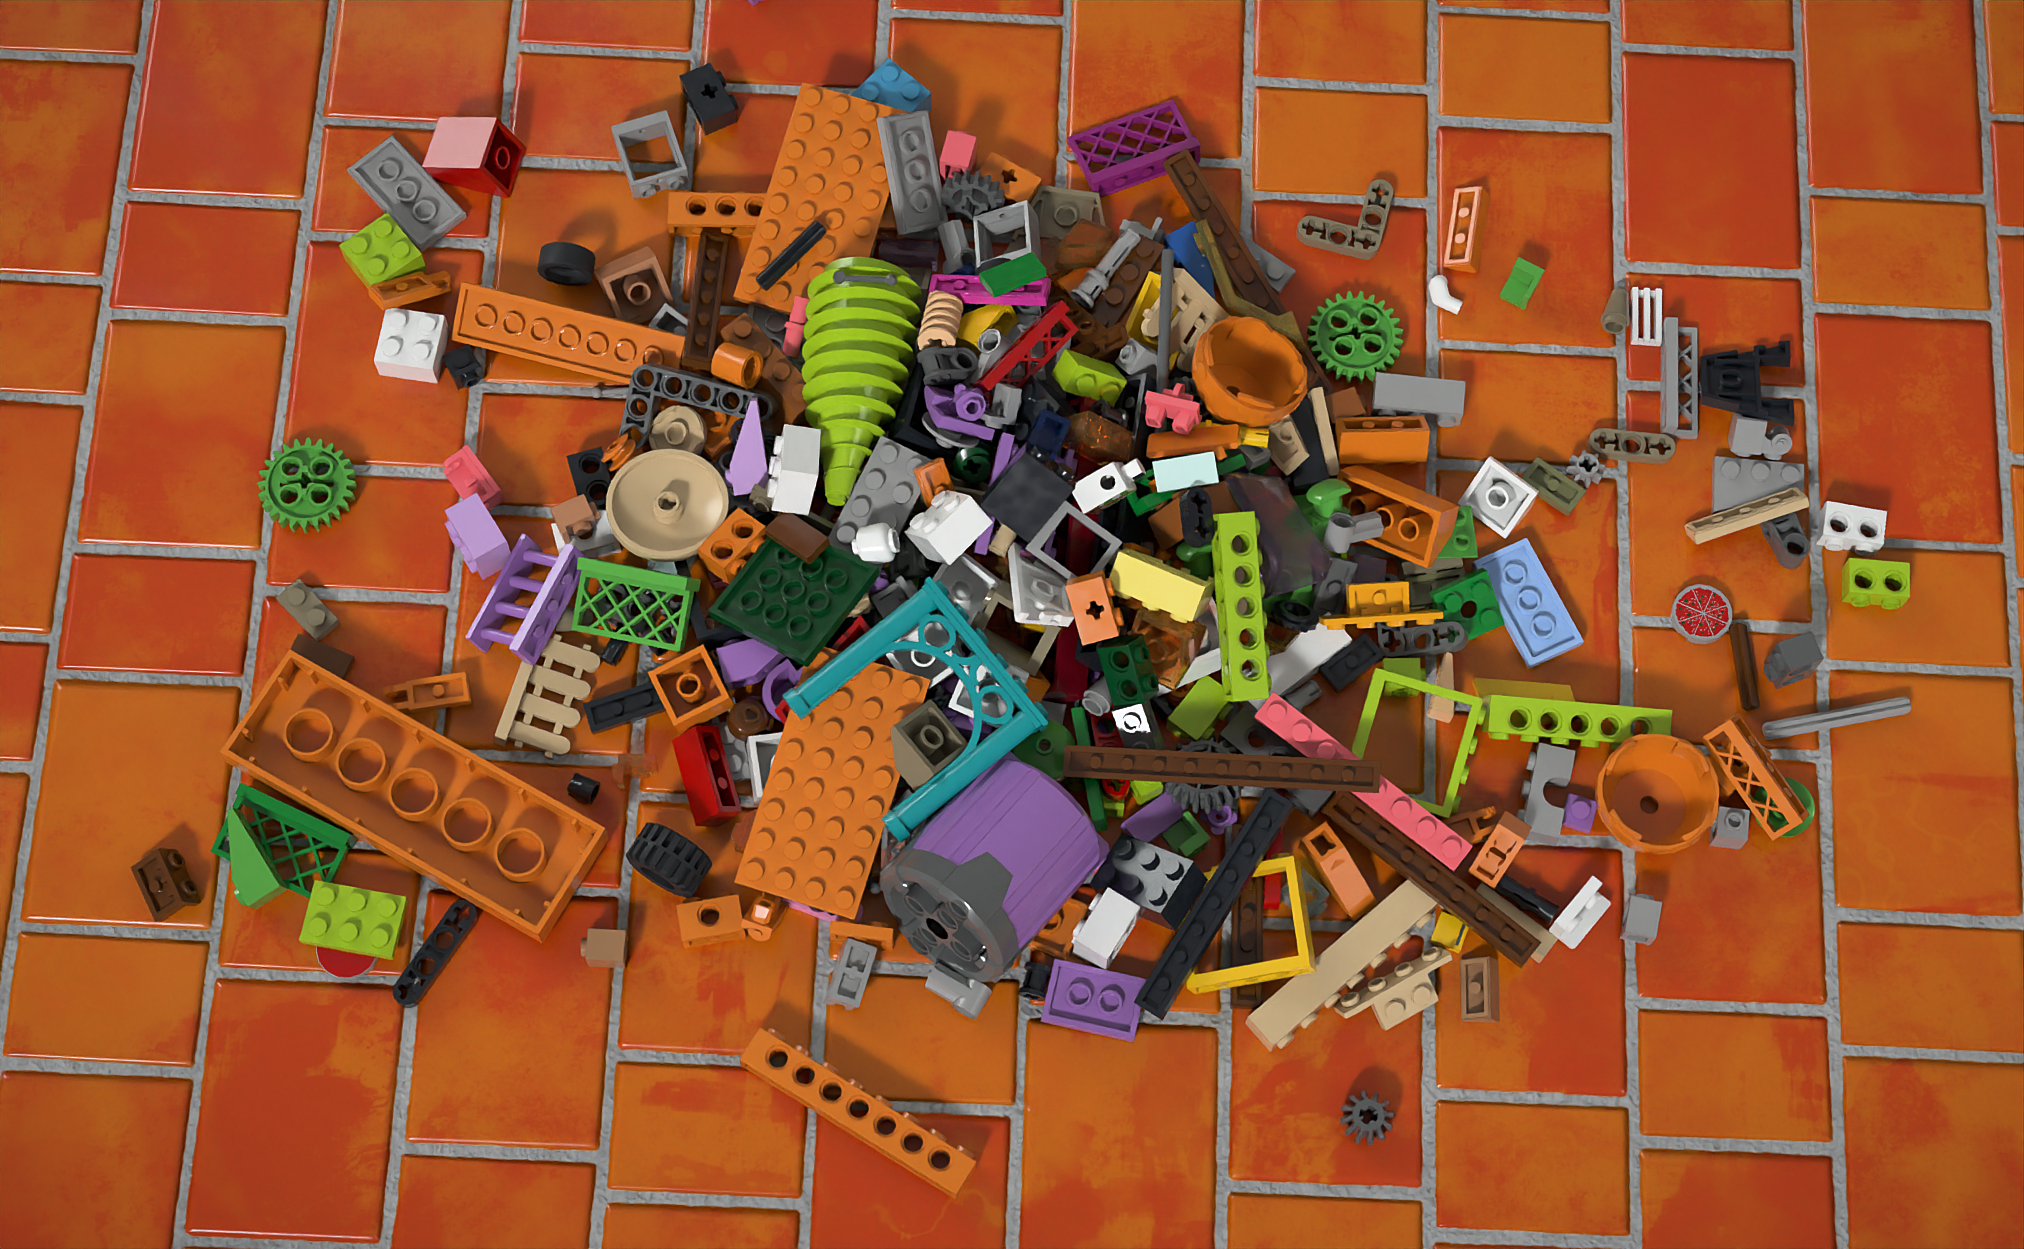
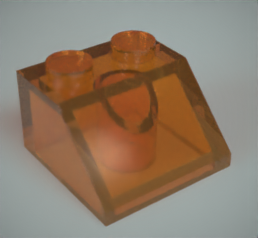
M1143 607L1137 611L1130 635H1144L1146 645L1150 650V659L1154 673L1158 678V684L1175 691L1197 657L1207 627L1194 620L1192 622L1188 620L1187 623L1176 621L1170 617V612L1162 609L1153 611Z

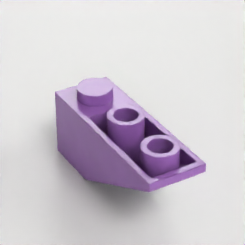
M740 639L729 640L723 643V647L716 649L724 682L729 690L759 683L787 658V656L754 639L745 641Z

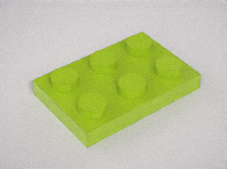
M315 880L299 941L303 944L394 960L408 898Z

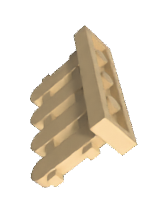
M1173 267L1171 314L1175 308L1179 312L1171 323L1170 354H1174L1178 350L1181 353L1177 359L1178 369L1191 372L1194 350L1202 333H1205L1212 324L1226 319L1230 315L1185 269ZM1160 296L1151 309L1146 308L1142 314L1145 319L1142 322L1141 330L1146 336L1155 337L1158 335ZM1194 325L1197 329L1188 343L1185 344L1183 341Z
M554 634L553 639H548L540 656L545 657L543 667L536 664H526L522 661L497 727L493 743L505 747L509 739L515 741L514 748L521 750L524 744L544 751V758L550 760L553 755L565 756L570 750V742L567 738L560 736L563 726L575 728L580 722L579 712L576 709L570 708L573 698L585 700L590 694L589 684L586 681L580 680L582 672L592 673L598 670L600 666L599 656L590 652L592 646L584 644L583 649L560 642L562 636ZM553 660L574 667L573 677L551 670ZM528 683L535 685L533 694L525 692ZM543 688L565 695L563 704L541 698ZM518 711L525 713L523 722L515 720ZM533 716L555 723L553 732L531 726L530 723Z

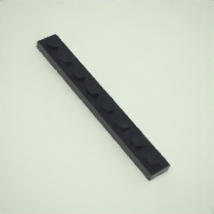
M1269 788L1266 789L1134 1001L1135 1004L1157 1018L1164 1019L1295 809L1296 805Z

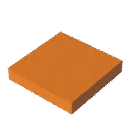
M1070 897L1027 947L1055 959L1067 961L1073 943H1071L1074 937L1072 935L1079 921L1081 919L1084 920L1089 904Z

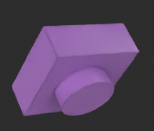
M1568 793L1563 807L1565 811L1562 826L1588 834L1597 809L1596 801Z

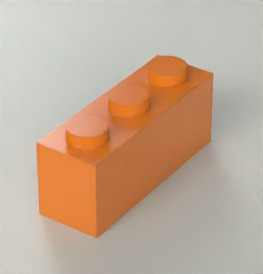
M1424 416L1336 418L1334 444L1338 463L1353 466L1358 463L1384 465L1399 462L1404 464L1427 462L1430 429Z

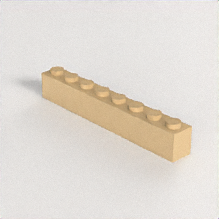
M1406 880L1315 959L1317 972L1293 977L1250 1014L1245 1024L1270 1052L1277 1046L1283 1049L1295 1038L1292 1033L1300 1026L1303 1029L1309 1027L1318 1018L1315 1014L1323 1006L1327 1009L1332 1007L1342 997L1339 994L1340 991L1347 985L1350 989L1354 988L1365 977L1362 972L1370 965L1373 969L1377 968L1387 959L1388 956L1385 952L1392 946H1395L1396 949L1400 948L1410 939L1411 936L1408 933L1417 926L1419 929H1422L1433 919L1434 916L1431 913L1439 906L1442 909L1444 908L1409 880Z

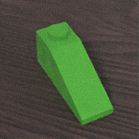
M232 807L227 810L231 875L232 881L237 888L234 890V894L242 906L247 905L257 910L288 890V887L242 811Z

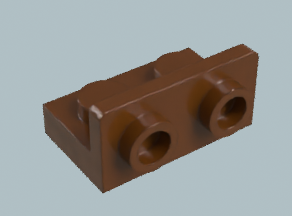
M157 848L130 867L155 922L165 921L185 906H197L201 903L197 894V887L190 879L185 868L184 858L176 849Z

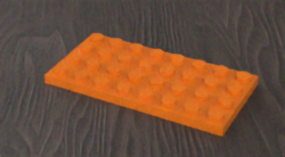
M802 82L733 295L734 300L790 316L795 300L794 297L798 296L809 299L808 286L816 276L823 273L829 263L847 257H871L890 197L876 118L909 113L908 111ZM813 221L821 223L826 229V234L769 290L765 291L757 284L756 277Z
M823 647L809 667H803L797 687L841 652ZM873 662L811 711L804 719L800 720L790 708L734 881L735 883L856 920L885 828L881 818L891 809L901 774L895 768L890 729L924 704L931 683L930 679Z

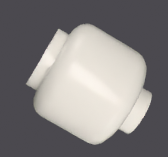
M886 523L863 526L858 529L856 539L852 540V550L856 557H860L863 561L873 565L890 562L894 559L896 552L900 550L899 537L895 528H890Z

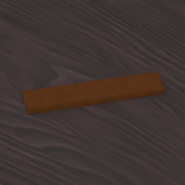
M701 230L681 365L711 371L729 236Z
M1232 824L1231 845L1244 824ZM1263 876L1250 879L1231 910L1230 968L1263 962ZM1263 982L1230 988V1009L1259 1008L1262 1005Z

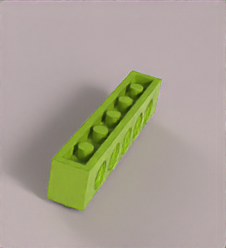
M1255 511L1213 514L1215 535L1211 540L1224 701L1268 699L1269 691L1272 688V680L1270 674L1267 673L1266 660L1269 659V646L1264 639L1267 617L1265 611H1262L1261 601L1265 594V588L1259 575V567L1262 565V554L1260 549H1257V536L1260 532L1259 520L1255 517ZM1235 536H1238L1242 541V548L1239 552H1236L1232 546ZM1238 567H1241L1245 574L1244 580L1241 583H1238L1235 579V571ZM1241 598L1247 603V609L1244 614L1239 613L1237 609V603ZM1243 629H1246L1249 633V641L1245 646L1240 642V633ZM1246 660L1252 666V671L1247 677L1242 672V665Z
M1492 694L1484 695L1483 706L1487 707L1481 732L1490 733V739L1509 740L1510 734L1521 735L1520 741L1539 743V737L1551 738L1550 744L1569 745V740H1581L1582 747L1599 748V743L1604 742L1611 743V749H1617L1623 743V740L1633 737L1631 726L1635 721L1640 723L1642 734H1664L1671 736L1672 710ZM1515 710L1522 716V723L1517 728L1510 722V716ZM1544 713L1549 714L1552 718V725L1548 730H1545L1540 723ZM1574 716H1578L1582 721V728L1577 733L1571 728V720ZM1605 718L1612 724V730L1608 735H1605L1601 730V723Z

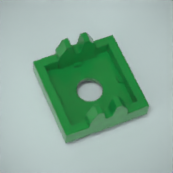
M1484 568L1429 591L1433 603L1429 609L1443 612V618L1435 619V624L1449 621L1461 624L1468 633V641L1505 624L1488 571ZM1467 601H1473L1476 604L1475 614L1469 618L1463 617L1461 614L1462 605ZM1453 630L1451 636L1444 638L1453 643L1455 642V637L1460 635Z

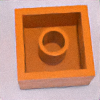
M703 644L648 672L673 726L680 735L692 727L698 726L730 710L735 705L710 653Z

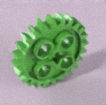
M1348 291L1346 299H1343L1337 293L1335 303L1328 298L1325 299V308L1318 306L1316 309L1317 316H1311L1310 324L1312 326H1308L1307 334L1310 337H1308L1307 346H1313L1311 352L1313 356H1319L1317 358L1319 366L1326 364L1325 374L1330 373L1332 370L1336 372L1335 380H1338L1342 375H1346V381L1350 383L1353 376L1357 377L1359 384H1362L1364 376L1367 375L1371 381H1374L1375 372L1385 373V366L1392 369L1395 362L1393 359H1398L1400 351L1398 349L1403 344V340L1399 338L1402 336L1403 329L1396 327L1399 325L1400 319H1391L1394 309L1384 310V300L1375 304V295L1373 294L1366 300L1364 299L1363 291L1359 292L1357 298H1353L1351 291ZM1368 319L1372 321L1374 325H1364L1361 322V320ZM1333 322H1340V323H1342L1345 327H1344V328H1336V327H1334V326L1332 325V323H1333ZM1373 346L1378 352L1371 353L1365 347ZM1345 349L1349 354L1340 355L1336 350Z
M309 437L306 439L305 445L301 446L299 441L295 439L294 448L290 449L284 443V453L280 454L277 451H273L275 461H264L269 470L259 471L260 476L264 480L257 482V486L262 490L258 497L264 502L262 507L265 512H270L271 520L279 519L278 523L282 528L290 523L292 532H295L300 525L304 533L307 534L310 526L314 525L317 532H320L321 523L325 522L328 527H332L330 520L332 517L342 520L339 511L341 509L350 511L346 500H355V496L350 490L357 489L356 482L352 480L357 476L354 469H350L352 467L350 459H344L346 456L342 450L336 452L333 443H330L325 448L322 439H319L316 445H313ZM324 467L330 468L326 474L317 475L319 469ZM299 468L295 475H287L290 469ZM322 495L328 496L325 502L315 503L318 497ZM298 496L295 502L285 503L288 497Z

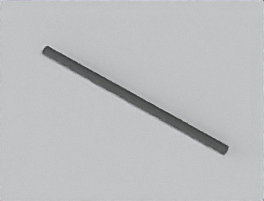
M1171 249L1162 250L1156 376V393L1162 394L1164 388L1168 389L1174 264V250ZM1165 417L1162 427H1154V433L1166 432L1167 417ZM1165 457L1153 458V462L1165 460ZM1156 508L1151 510L1150 517L1157 512Z

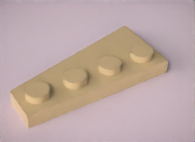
M1290 414L1272 425L1252 427L1269 429L1267 448L1272 454L1270 458L1285 475L1288 476L1310 456Z

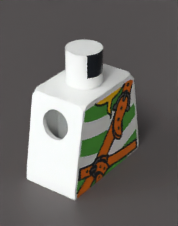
M1137 458L1126 465L1122 462H1112L1076 482L1072 494L1083 514H1098L1137 490L1134 481L1145 475L1146 472ZM1113 478L1115 479V486H1114V487H1113V485H1112V480H1113Z

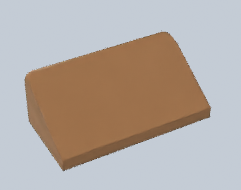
M1490 956L1460 959L1461 1021L1499 1022L1498 961Z

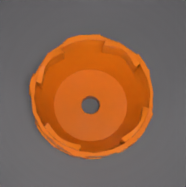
M1229 316L1212 324L1205 333H1202L1197 342L1192 359V379L1194 380L1199 397L1204 402L1205 409L1215 419L1224 424H1238L1244 427L1272 425L1292 413L1302 402L1308 391L1307 367L1303 363L1301 354L1287 337L1273 330L1263 320L1253 317L1240 318L1238 316Z
M1641 733L1623 740V743L1609 756L1601 772L1598 773L1595 788L1598 813L1612 836L1628 848L1642 853L1649 852L1658 855L1675 853L1692 846L1700 840L1702 834L1716 820L1719 812V785L1717 780L1719 778L1707 756L1686 739H1679L1664 734ZM1645 799L1651 800L1656 806V812L1652 814L1643 812L1640 807V801Z

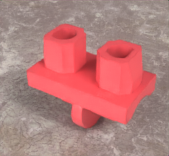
M1177 383L1173 390L1164 388L1162 394L1147 391L1144 398L1147 408L1145 415L1146 424L1151 427L1160 428L1165 417L1174 419L1172 424L1173 431L1188 435L1194 424L1200 425L1201 423L1200 403L1193 402V395L1185 394V385Z

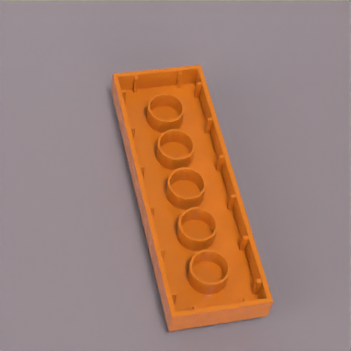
M290 649L220 751L223 758L230 765L542 944L609 840L605 827Z

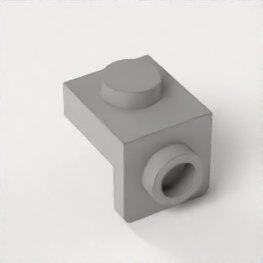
M998 382L995 387L991 412L984 411L980 419L985 420L984 425L1002 429L1003 424L1015 425L1017 412L1021 406L1022 389L1008 383Z
M900 575L896 578L895 583L871 597L870 601L881 618L884 619L917 593L918 590L911 580L905 582Z

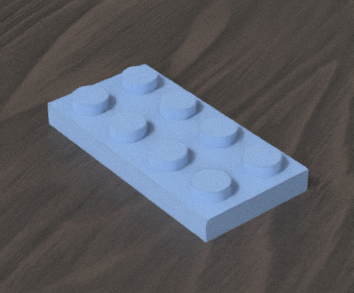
M1527 538L1473 562L1472 567L1474 571L1481 568L1488 571L1505 623L1504 626L1528 669L1583 644L1584 640Z

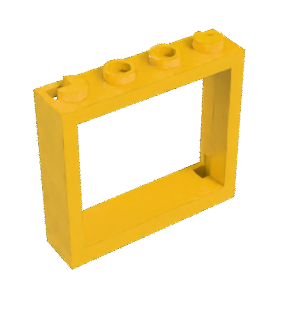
M1289 853L1275 854L1271 856L1272 860L1262 861L1252 877L1286 871L1299 955L1198 974V967L1196 966L1186 982L1188 990L1194 994L1317 972L1301 864L1297 858L1290 856ZM1218 866L1212 867L1210 872L1203 873L1208 879L1204 887H1206ZM1190 910L1188 911V913L1186 914L1185 918L1183 919V921H1182L1181 924L1179 925V928L1181 927V925L1183 924L1184 920H1185L1186 917L1188 916Z

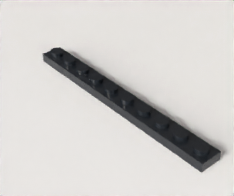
M876 608L862 615L870 628H873L880 622ZM858 617L846 618L824 647L831 648ZM789 657L783 660L788 659L795 669L804 666ZM719 659L715 660L714 663L724 681ZM652 681L583 704L593 735L666 711Z

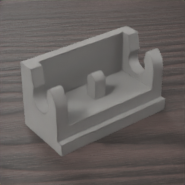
M847 938L842 943L823 1003L831 1006L840 1004L845 1006V1010L859 1008L876 955V947Z

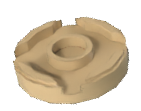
M673 405L662 410L654 419L651 434L649 433V443L652 451L678 449L699 455L707 441V426L703 417L694 409L680 405Z

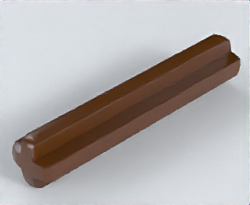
M1743 623L1732 624L1729 626V634L1741 707L1745 711L1756 710L1759 708L1760 703L1747 626Z

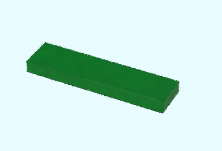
M1082 706L1071 708L1078 746H1093L1089 722ZM1084 778L1093 825L1096 832L1106 831L1108 823L1100 780Z

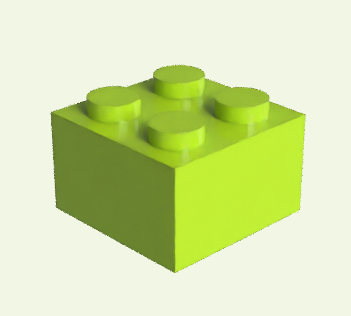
M388 212L339 245L345 261L368 289L370 285L420 271L424 272L427 269L420 251Z

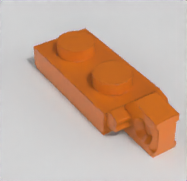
M446 270L425 275L422 271L370 285L369 297L383 311L451 291V276Z

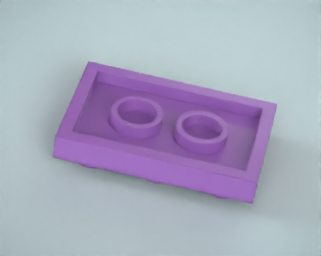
M1054 959L1041 1022L1134 1042L1141 1007L1135 1004L1134 1001L1147 979Z

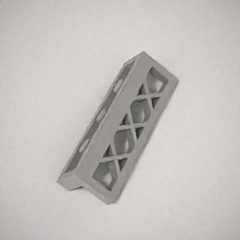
M1666 317L1662 325V343L1660 345V434L1671 438L1696 440L1698 437L1697 328L1679 327L1678 318ZM1678 336H1690V346L1684 351L1678 347ZM1679 360H1682L1690 368V373L1684 378L1678 374ZM1679 387H1682L1690 395V400L1684 405L1678 401ZM1680 414L1690 422V430L1677 429L1678 416Z

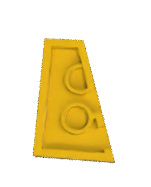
M1475 677L1472 680L1476 696L1482 698L1483 701L1484 695L1492 694L1575 702L1570 685ZM1515 710L1510 716V722L1516 728L1521 725L1522 716ZM1544 713L1540 719L1541 725L1552 723V718L1549 714Z

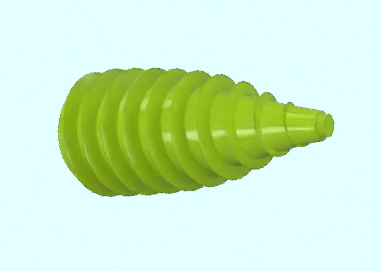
M847 257L829 263L825 267L824 272L810 282L808 286L810 301L805 308L808 321L803 329L806 342L802 347V355L805 363L801 370L802 377L806 383L803 387L802 395L806 404H808L805 410V417L814 429H821L819 461L823 465L825 496L827 497V502L835 506L845 505L846 501L850 498L857 475L861 474V465L864 459L870 458L872 451L869 449L871 443L878 442L881 435L886 437L885 431L878 425L887 424L896 417L895 411L889 405L897 403L903 398V391L898 384L907 381L909 378V372L905 365L913 359L914 353L909 345L913 344L918 337L914 325L921 318V311L915 302L921 298L922 292L909 274L892 263L868 257ZM836 271H842L845 275L886 277L889 274H893L897 278V283L894 286L879 282L844 281L842 284H836L833 281V274Z

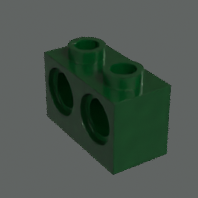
M1143 634L1109 638L1097 648L1113 706L1146 703L1159 692L1158 678L1154 673L1150 659V650L1146 645Z

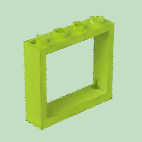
M1375 668L1351 748V752L1361 760L1385 681L1471 706L1443 805L1439 806L1410 797L1429 813L1443 818H1450L1451 813L1456 814L1458 811L1461 796L1456 795L1459 783L1464 785L1466 783L1470 767L1465 766L1467 755H1473L1475 752L1478 737L1473 736L1476 724L1482 725L1487 707L1482 706V698Z

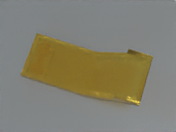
M1204 219L1196 222L1195 225L1198 232L1193 234L1202 257H1208L1230 315L1263 320L1273 330L1287 337L1297 350L1301 352L1306 351V344L1292 311L1276 316L1236 296L1207 220Z

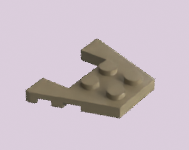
M1045 185L1040 186L1030 204L1038 216L1040 242L1092 249L1089 265L1095 269L1110 249L1099 193ZM1025 227L1016 229L1012 241L1003 255L1027 248Z

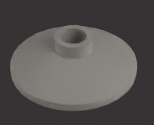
M926 412L922 418L923 425L936 437L937 443L943 447L973 448L979 443V437L937 427L933 423L929 412Z

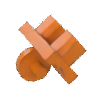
M763 892L762 896H757L742 919L741 927L747 929L753 939L767 941L772 937L776 927L785 915L788 905L781 903L782 897Z

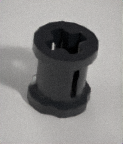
M1099 399L1091 406L1088 420L1092 425H1102L1108 428L1110 433L1119 435L1127 427L1129 413L1122 408L1115 409L1109 406L1107 401Z
M1026 962L1024 966L1026 974L1023 986L1018 990V995L1031 1000L1044 1001L1046 998L1044 988L1047 976L1051 974L1052 968L1036 962Z

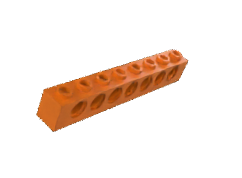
M690 190L669 192L667 217L669 236L699 237L701 230L729 236L730 238H752L759 216L751 215V213L756 210L761 211L767 192L750 193L743 190L735 193H722L717 190H709L705 193L692 192ZM891 194L876 240H903V234L898 235ZM698 209L705 211L700 215L692 214L695 210ZM725 210L734 211L731 215L721 214Z
M759 1028L739 1059L742 1067L955 1200L958 1198L976 1169L977 1162L973 1160V1153L960 1145L956 1149L946 1143L947 1138L935 1129L931 1128L928 1132L918 1126L920 1121L911 1114L903 1112L901 1115L892 1110L893 1104L882 1096L877 1095L873 1098L864 1092L866 1087L858 1081L850 1078L847 1082L838 1076L839 1071L829 1063L823 1061L821 1065L810 1059L812 1054L799 1045H796L795 1048L789 1046L784 1042L786 1038L774 1029L770 1028L767 1032ZM776 1054H784L788 1060L784 1066L774 1067L770 1064L771 1058ZM804 1070L811 1071L815 1075L813 1081L808 1084H802L797 1080L798 1074ZM830 1087H836L842 1092L841 1096L835 1101H829L824 1097V1092ZM856 1104H864L869 1110L864 1117L857 1118L850 1113L852 1107ZM885 1120L892 1121L896 1126L895 1130L888 1135L880 1133L877 1129L878 1125ZM911 1137H917L922 1141L923 1145L918 1151L912 1152L905 1148L906 1140ZM937 1154H944L950 1159V1163L945 1168H936L931 1162L933 1157Z

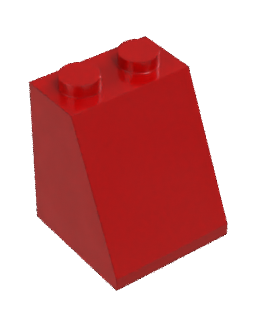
M440 116L422 167L437 182L510 198L526 147L497 117Z

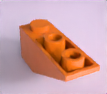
M1324 822L1301 838L1297 849L1353 923L1378 905L1347 849L1327 822Z

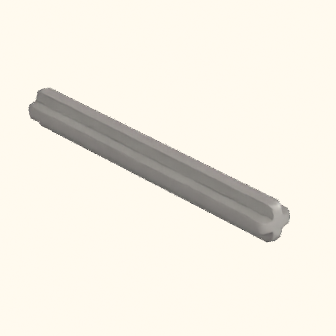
M1903 696L1764 723L1762 733L1766 740H1772L1904 715L1911 711V704L1909 698Z

